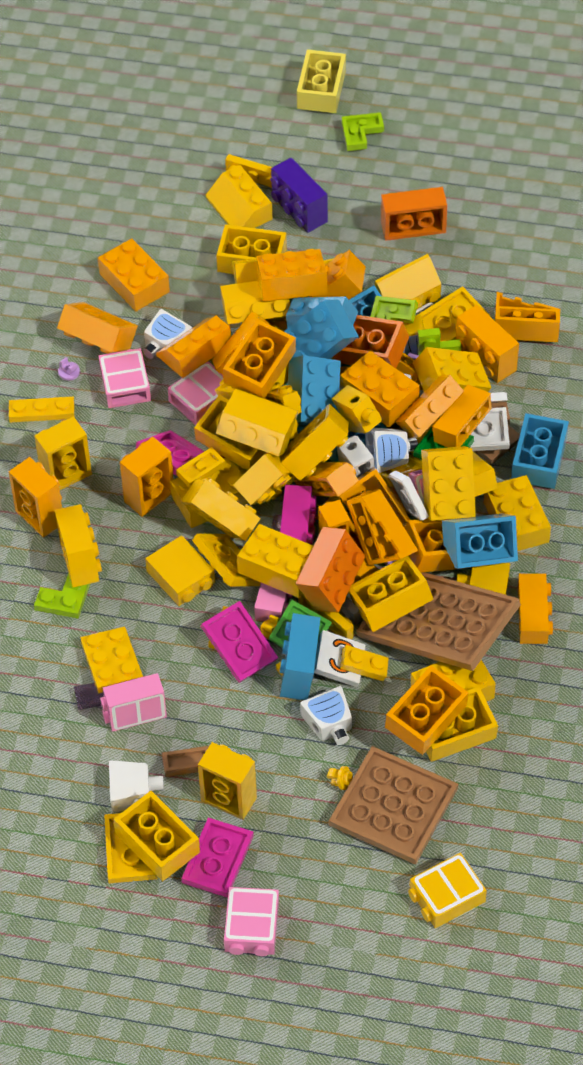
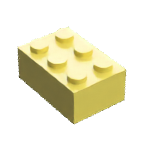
M316 50L306 51L297 88V109L329 113L337 112L346 73V54Z

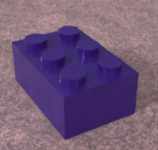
M292 157L271 168V196L276 203L278 202L283 207L286 214L291 215L295 219L299 227H302L309 233L328 222V194Z

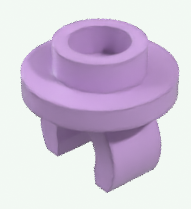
M67 357L59 362L58 374L63 380H74L79 376L80 368L76 363L68 362Z

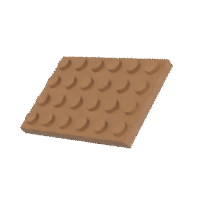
M422 572L421 574L427 580L434 600L372 632L365 621L356 630L359 638L473 671L521 604L519 598Z

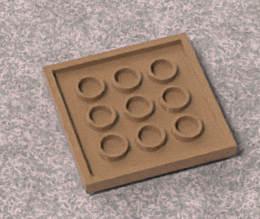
M372 746L330 817L329 826L416 865L458 790V783Z

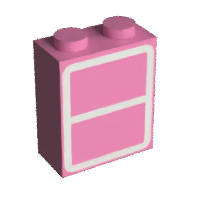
M141 348L98 355L108 409L151 401L150 386Z
M206 362L186 377L181 378L168 387L169 402L196 425L218 397L215 389L220 386L219 383L223 380V375L216 371L210 362Z
M158 673L103 687L104 697L100 698L103 708L102 714L105 724L110 723L112 732L167 717L164 690Z
M229 887L224 934L225 952H230L234 955H241L243 953H253L257 956L275 955L279 890Z

